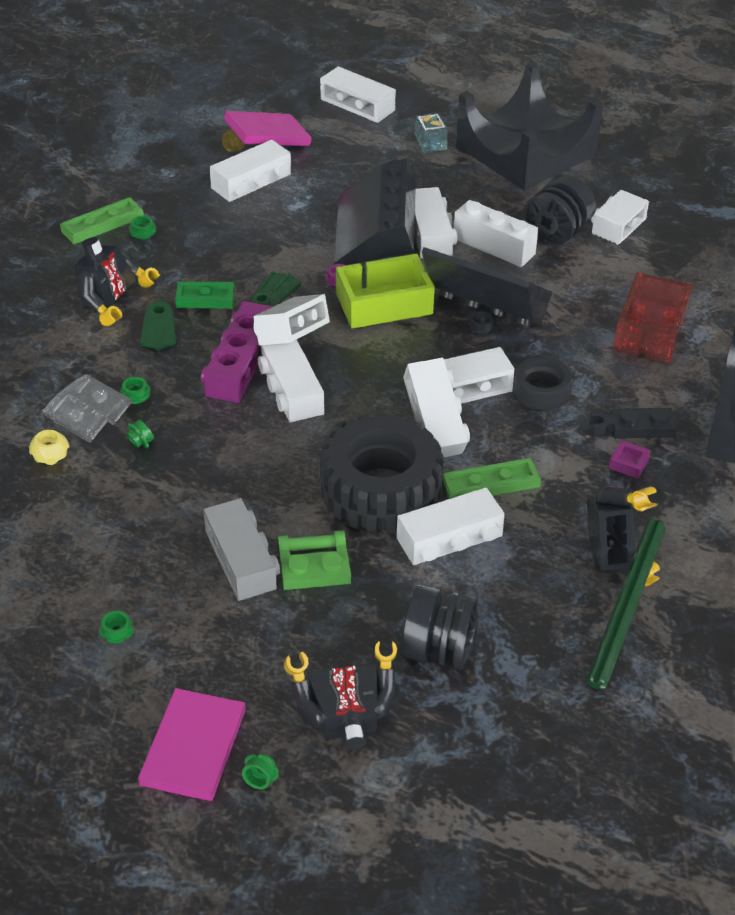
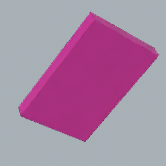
M225 111L224 120L244 144H263L273 140L279 145L310 146L312 138L291 114Z
M175 688L138 777L139 786L213 801L246 711L245 702Z

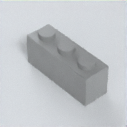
M241 498L203 509L205 532L237 600L240 601L276 590V575L280 574L279 563L275 555H269L266 536L263 532L258 533L256 529L257 522L252 509L247 510Z

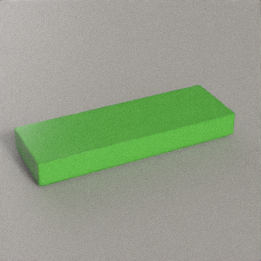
M129 197L60 224L61 232L73 244H77L90 237H95L131 223L133 218L144 216L143 209Z
M531 458L443 473L442 488L447 500L486 487L491 495L494 496L539 488L541 484V478Z

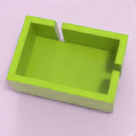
M418 254L366 262L365 289H362L361 263L336 267V295L351 329L433 314L434 285L427 272H425Z

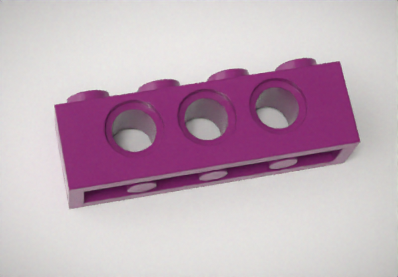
M243 301L238 311H234L229 328L224 329L219 346L215 347L212 351L210 363L202 369L201 383L204 384L206 397L240 403L259 366L258 357L262 356L261 345H259L257 335L254 332L253 316L273 306Z

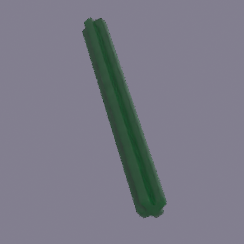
M652 518L646 523L587 676L588 686L592 689L604 690L608 685L665 532L662 520Z

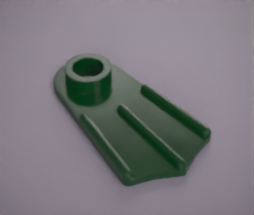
M272 271L249 302L274 307L301 286V281L295 279L291 273L283 274Z
M164 301L150 303L145 312L140 346L149 347L157 351L166 347L176 346L171 305Z

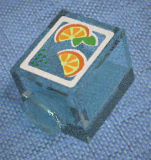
M440 113L415 116V139L422 152L447 150L448 128Z

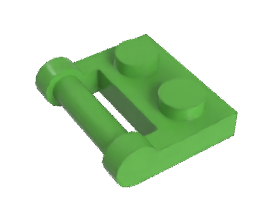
M344 530L334 531V534L297 538H288V535L278 536L284 590L351 584V571ZM334 547L336 550L328 552L290 555V551Z

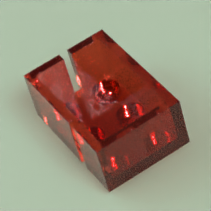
M636 272L617 322L613 350L638 356L641 352L645 353L646 358L671 363L688 311L693 284Z

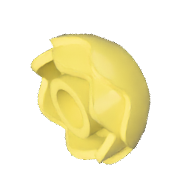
M43 430L31 440L29 453L33 455L36 462L53 465L58 460L66 457L69 443L60 432Z

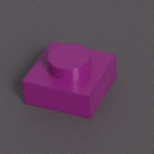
M621 440L610 459L609 469L638 479L649 460L651 450Z

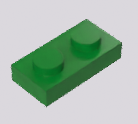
M178 281L175 299L176 308H233L234 282Z

